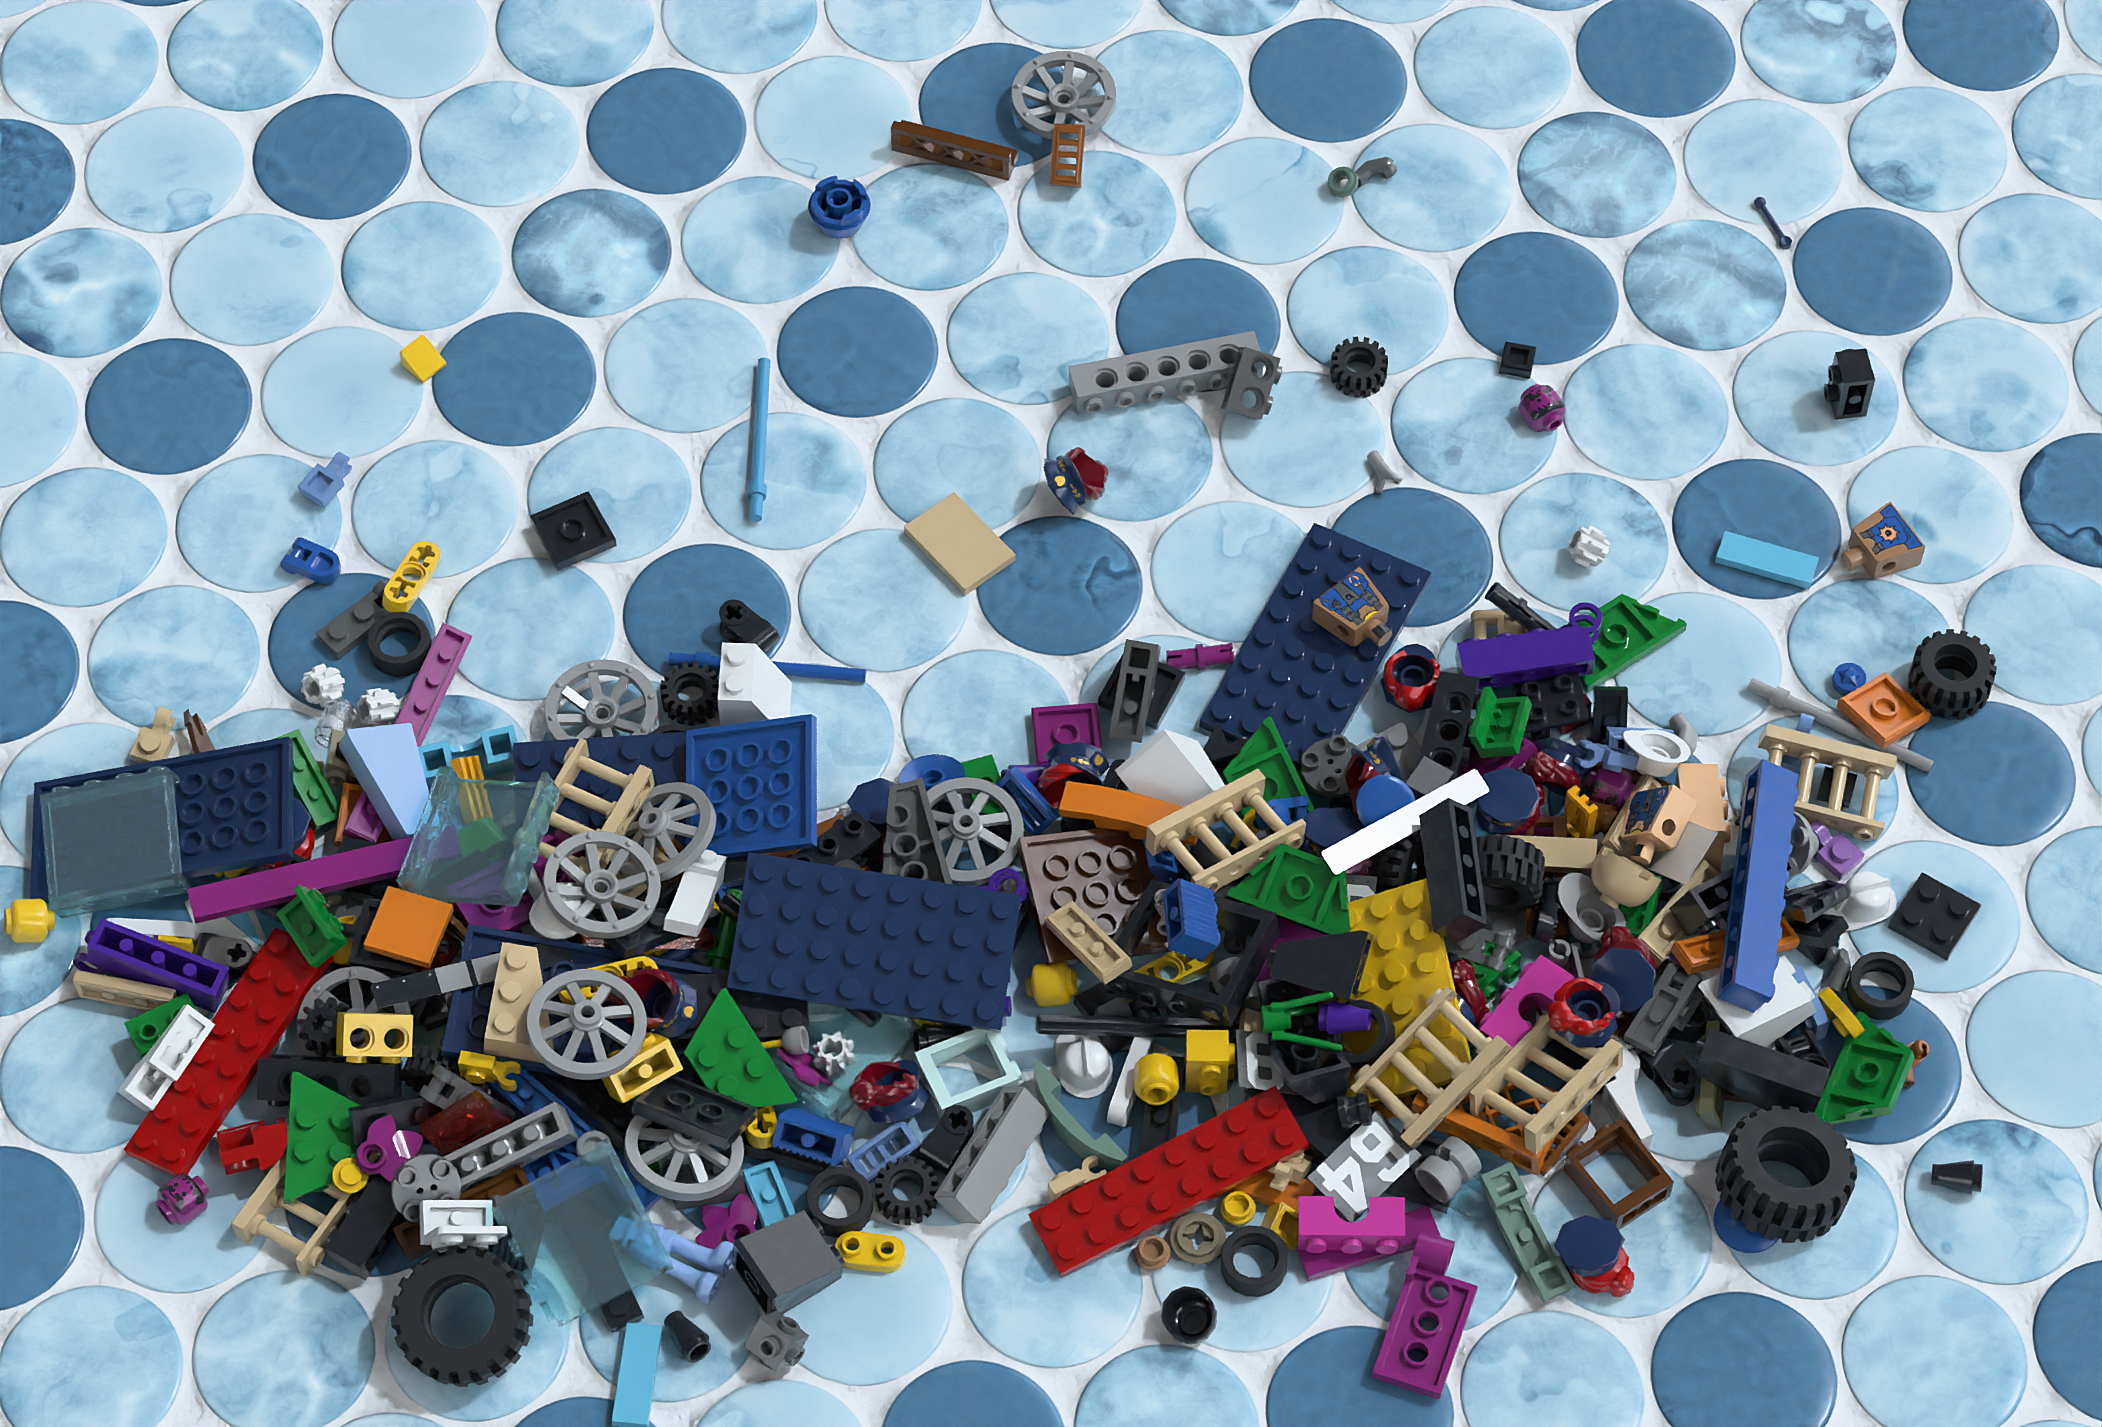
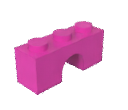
M1540 955L1534 963L1529 962L1522 969L1519 981L1513 989L1508 987L1503 992L1498 1002L1499 1006L1495 1011L1484 1015L1478 1025L1479 1031L1487 1038L1491 1037L1494 1039L1496 1035L1502 1037L1512 1047L1507 1052L1508 1054L1533 1029V1026L1523 1020L1520 1015L1531 1008H1540L1547 1012L1548 1005L1554 1002L1555 992L1563 984L1573 980L1574 976Z
M1334 1196L1298 1197V1250H1306L1310 1253L1341 1250L1348 1254L1359 1253L1362 1250L1377 1251L1381 1254L1404 1251L1406 1237L1405 1197H1369L1367 1216L1358 1222H1347L1339 1218L1334 1209Z

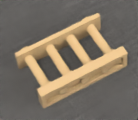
M1767 723L1759 737L1758 748L1767 750L1769 753L1768 761L1781 766L1782 756L1784 755L1797 757L1802 761L1797 784L1799 796L1794 805V811L1804 816L1809 824L1819 820L1827 828L1852 834L1856 839L1862 841L1877 840L1885 829L1886 824L1885 822L1873 820L1879 783L1882 779L1887 780L1896 767L1897 756ZM1817 763L1829 765L1834 769L1827 808L1808 803L1814 767ZM1849 771L1864 774L1867 778L1860 816L1841 811L1847 772Z
M580 738L575 748L570 747L565 754L563 768L525 830L521 829L515 838L514 848L518 863L529 858L532 852L549 859L556 848L537 840L541 838L548 824L573 836L595 831L556 813L564 797L606 815L607 821L604 826L596 831L612 832L625 836L655 785L652 769L639 765L634 774L625 775L588 758L590 755L587 741ZM583 770L623 788V794L618 802L614 801L611 803L572 784L579 772ZM596 847L600 869L605 870L615 850ZM570 855L568 857L586 875L589 874L586 856L577 858Z
M1256 769L1150 824L1147 827L1145 847L1153 856L1164 850H1170L1192 876L1191 883L1216 892L1222 886L1249 873L1257 864L1264 862L1269 854L1281 843L1298 849L1303 844L1306 822L1300 819L1287 826L1263 799L1266 777L1259 769ZM1246 807H1253L1275 833L1259 840L1236 812ZM1219 821H1225L1247 848L1232 855L1208 827ZM1192 835L1198 836L1220 862L1204 870L1183 846L1181 841Z
M1446 987L1443 991L1440 988L1437 989L1427 999L1426 1004L1428 1007L1372 1066L1366 1064L1356 1073L1353 1078L1356 1083L1351 1087L1355 1093L1369 1089L1404 1123L1403 1128L1406 1130L1400 1137L1410 1147L1414 1148L1421 1144L1512 1048L1502 1037L1496 1035L1494 1039L1491 1037L1486 1038L1450 1003L1458 994L1449 987ZM1439 1013L1477 1048L1475 1052L1478 1055L1469 1065L1466 1062L1461 1063L1426 1029ZM1416 1038L1452 1073L1451 1077L1454 1080L1445 1090L1442 1087L1438 1089L1402 1054ZM1391 1064L1428 1098L1427 1103L1430 1106L1421 1115L1418 1113L1413 1114L1378 1079Z
M1548 1013L1542 1014L1536 1021L1533 1029L1469 1092L1470 1113L1477 1116L1487 1105L1498 1110L1524 1127L1525 1148L1537 1155L1623 1067L1622 1044L1611 1038L1602 1048H1577L1555 1033V1030L1550 1027ZM1552 1039H1555L1589 1060V1062L1581 1070L1577 1069L1574 1071L1542 1051V1049ZM1532 1060L1566 1081L1567 1084L1559 1092L1552 1093L1520 1073V1071ZM1509 1083H1512L1544 1103L1545 1106L1537 1114L1530 1115L1498 1094Z
M286 1148L281 1158L274 1164L231 1224L236 1238L246 1244L251 1241L254 1235L258 1236L261 1234L297 1254L298 1256L295 1260L299 1273L306 1277L312 1268H317L323 1261L326 1252V1240L330 1232L334 1228L340 1227L346 1218L345 1215L349 1205L354 1199H359L366 1188L364 1186L360 1191L348 1194L338 1190L334 1183L331 1184L323 1192L336 1198L338 1201L327 1216L295 1199L294 1203L284 1204ZM372 1153L367 1161L369 1163H376L379 1161L380 1155ZM281 1206L318 1228L309 1241L305 1243L267 1222V1218L274 1208Z

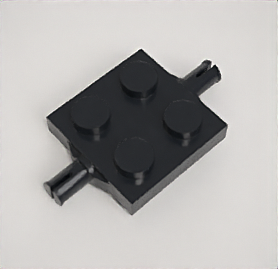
M364 899L361 914L355 923L341 922L344 928L341 933L344 937L351 938L352 949L348 961L350 967H365L378 972L401 976L419 972L420 966L364 950L363 944L381 904L380 901ZM441 940L436 953L447 955L449 940Z

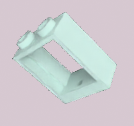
M975 1028L914 1052V1060L920 1068L919 1078L922 1079L925 1083L923 1086L931 1094L930 1100L939 1119L942 1118L948 1108L955 1105L967 1107L972 1113L991 1106L1003 1087H1018V1081L1022 1080L1021 1072L1015 1060L1009 1061L1005 1053L1008 1051L1007 1044L1001 1032L996 1034L995 1031ZM988 1045L1003 1077L951 1097L936 1065Z

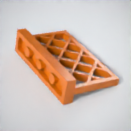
M1509 1083L1500 1093L1503 1092L1505 1099L1513 1103L1509 1090L1518 1087ZM1543 1086L1544 1088L1548 1089V1090L1551 1091L1552 1093L1556 1092L1555 1090H1552V1089H1550V1088H1548V1087ZM1418 1092L1412 1102L1413 1114L1418 1113L1421 1115L1430 1106L1427 1103L1428 1098L1423 1093ZM1469 1093L1457 1105V1108H1454L1434 1129L1447 1136L1457 1137L1467 1145L1505 1162H1512L1514 1166L1537 1176L1544 1165V1158L1557 1136L1556 1134L1536 1155L1525 1148L1523 1126L1515 1122L1516 1126L1506 1129L1495 1125L1493 1118L1504 1115L1498 1110H1490L1487 1105L1484 1108V1112L1479 1113L1477 1116L1464 1112L1462 1104L1470 1102ZM1530 1095L1531 1099L1513 1104L1521 1109L1534 1106L1538 1113L1541 1110L1540 1104L1544 1103Z

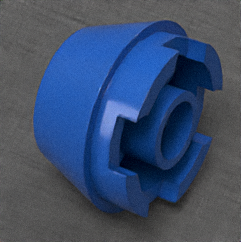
M837 176L821 180L815 186V191L810 196L808 202L810 216L820 230L827 236L837 239L848 238L856 234L867 218L871 207L870 198L859 181L853 179V182L838 180Z

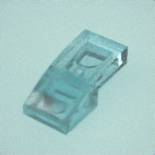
M1479 1148L1476 1155L1480 1159L1482 1168L1468 1183L1464 1184L1461 1182V1190L1453 1196L1449 1208L1481 1222L1490 1205L1480 1176L1508 1164L1510 1161Z

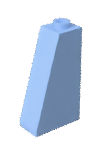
M411 723L347 729L339 743L340 751L393 841L439 830Z

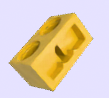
M337 1012L336 1054L346 1056V1062L367 1063V1056H381V1063H401L402 1057H412L413 1015L407 1013ZM361 1028L365 1034L364 1042L358 1047H353L350 1043V1034L353 1030ZM390 1029H396L399 1034V1041L394 1047L388 1048L384 1042L385 1034Z

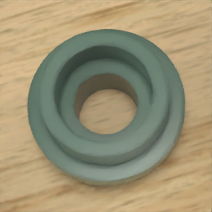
M1349 167L1335 168L1328 176V188L1337 197H1348L1354 193L1358 186V176ZM1343 179H1348L1347 184L1340 187V182Z

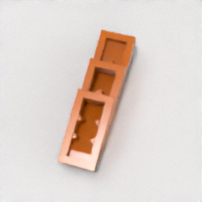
M1067 781L1059 811L1062 817L1094 820L1095 826L1098 828L1129 831L1131 838L1143 840L1147 836V827L1150 824L1183 807L1133 792ZM1192 835L1181 841V843L1196 846L1198 836Z

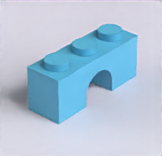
M510 725L480 732L481 737L478 740L465 745L452 746L446 740L417 747L428 790L455 784L450 760L461 757L479 755L484 777L514 770L513 743H518L514 726Z

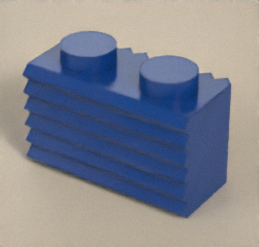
M1178 878L1163 892L1169 951L1174 950L1175 953L1180 952V955L1185 954L1186 957L1191 956L1192 959L1197 958V961H1201L1218 947L1220 933L1217 930L1218 924H1216L1218 907L1215 904L1216 902H1214L1215 896L1213 895L1215 891Z
M790 1107L782 1112V1114L780 1113L772 1145L774 1148L777 1146L780 1149L785 1148L787 1152L792 1150L794 1154L798 1152L800 1156L805 1154L807 1158L811 1156L813 1160L817 1158L820 1162L824 1160L826 1164L831 1162L835 1166L849 1155L855 1127Z

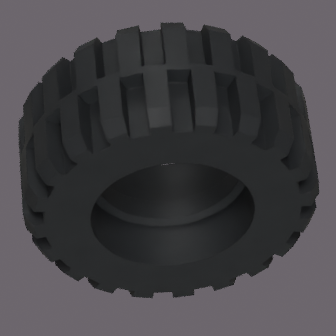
M1771 1106L1767 1108L1766 1112L1763 1108L1750 1112L1749 1116L1741 1118L1736 1123L1735 1128L1731 1130L1717 1162L1715 1170L1717 1174L1715 1178L1716 1188L1718 1192H1721L1719 1197L1725 1208H1731L1730 1215L1737 1222L1741 1220L1745 1223V1229L1753 1234L1757 1231L1764 1234L1763 1238L1774 1241L1775 1238L1782 1239V1243H1794L1796 1239H1799L1800 1242L1813 1240L1815 1235L1817 1237L1823 1236L1829 1232L1831 1226H1835L1839 1221L1855 1188V1181L1857 1179V1167L1854 1164L1855 1157L1851 1148L1846 1149L1848 1142L1841 1133L1836 1134L1834 1132L1835 1127L1827 1120L1822 1122L1817 1119V1114L1810 1111L1806 1114L1800 1112L1799 1108L1788 1106L1787 1109H1781V1106ZM1780 1161L1787 1163L1801 1171L1809 1180L1811 1187L1796 1188L1784 1185L1773 1179L1763 1169L1760 1162Z
M458 1245L447 1246L446 1251L441 1253L437 1250L428 1253L426 1261L420 1263L417 1260L410 1267L413 1271L408 1278L402 1277L398 1284L401 1288L399 1296H393L391 1306L395 1309V1316H391V1327L396 1330L397 1336L394 1338L398 1347L405 1353L404 1357L419 1371L446 1385L450 1383L457 1387H468V1384L471 1383L477 1385L488 1383V1378L494 1375L499 1378L507 1372L505 1369L507 1365L511 1362L516 1364L520 1359L521 1355L518 1353L522 1346L527 1347L531 1337L527 1333L528 1328L533 1326L534 1315L530 1313L532 1301L524 1288V1282L506 1262L489 1251H482L478 1247L467 1246V1248H460ZM463 1283L477 1285L489 1294L494 1304V1320L489 1332L480 1342L466 1349H452L444 1346L436 1339L431 1329V1313L436 1301L446 1290L455 1285Z

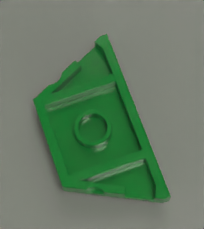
M1624 594L1617 596L1599 609L1602 613L1600 633L1597 641L1592 644L1595 656L1593 674L1581 676L1585 692H1590L1593 690V686L1603 684L1685 632L1687 623L1680 618L1677 621L1666 618L1659 614V609L1650 605H1642L1636 599ZM1593 612L1589 614V616H1592L1596 619V616ZM1578 622V623H1577V624H1578L1579 626H1581V627H1591V626H1592L1591 624H1589V623H1587V622Z
M1269 716L1262 722L1222 774L1227 784L1259 769L1266 777L1263 794L1265 802L1273 799L1298 796L1308 797L1271 716ZM1309 797V806L1306 807L1307 814L1315 810ZM1246 807L1240 810L1243 818L1253 807ZM1293 809L1289 810L1290 820L1295 821ZM1255 819L1253 825L1256 829H1260Z
M1282 843L1269 854L1264 862L1257 864L1249 872V876L1235 888L1232 887L1228 890L1227 893L1230 899L1276 912L1278 917L1326 935L1351 932L1346 870L1339 874H1334L1325 859Z
M723 988L683 1052L705 1088L756 1108L795 1103L798 1099L727 989Z
M1858 1011L1856 1018L1865 1031L1855 1039L1848 1035L1814 1112L1818 1115L1817 1119L1822 1122L1827 1120L1831 1124H1838L1891 1114L1915 1059L1913 1051L1901 1041L1894 1040L1892 1034L1883 1027L1878 1028L1869 1021L1868 1015L1864 1012Z
M292 1072L284 1204L294 1203L295 1199L311 1192L318 1193L329 1188L333 1184L332 1173L336 1164L345 1158H355L358 1145L352 1142L348 1108L361 1105L299 1072Z

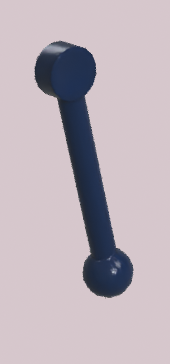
M1757 197L1754 200V206L1761 209L1780 239L1779 246L1782 249H1789L1792 239L1783 234L1765 206L1766 200L1763 197Z

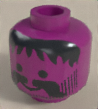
M1535 384L1521 394V401L1518 407L1519 412L1531 429L1537 432L1545 430L1551 432L1562 424V418L1566 413V406L1554 388L1549 385Z
M1600 766L1598 771L1592 769L1589 772L1584 788L1589 790V800L1615 806L1616 811H1619L1636 785L1632 783L1633 778L1630 773L1624 770L1615 772Z
M180 1173L157 1190L158 1200L155 1202V1205L169 1224L172 1225L176 1222L179 1225H186L207 1209L208 1202L205 1195L209 1193V1189L199 1176H195L192 1179L189 1175Z

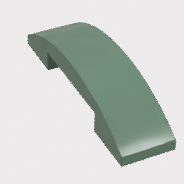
M1039 1060L1034 1063V1086L1038 1102L1050 1113L1047 1121L1061 1140L1083 1159L1096 1155L1098 1158V1165L1096 1166L1108 1172L1128 1162L1127 1155L1106 1133L1094 1140L1059 1102L1061 1100V1083Z
M1510 1162L1481 1175L1480 1180L1498 1226L1519 1267L1543 1303L1575 1289L1576 1286L1560 1255L1555 1256L1525 1197L1528 1192L1513 1163Z

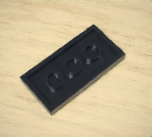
M729 973L671 975L672 978L680 976L696 990L698 1010L696 1019L681 1036L670 1038L671 1044H689L719 992L723 988L727 989ZM727 990L760 1042L781 1040L786 1030L796 1026H804L808 1037H810L808 1002Z

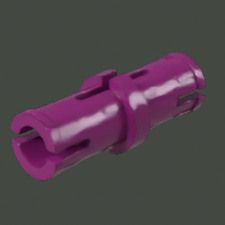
M1228 643L1203 647L1202 644H1195V648L1166 650V660L1169 666L1176 669L1197 667L1198 670H1205V666L1232 664L1234 662L1233 645Z

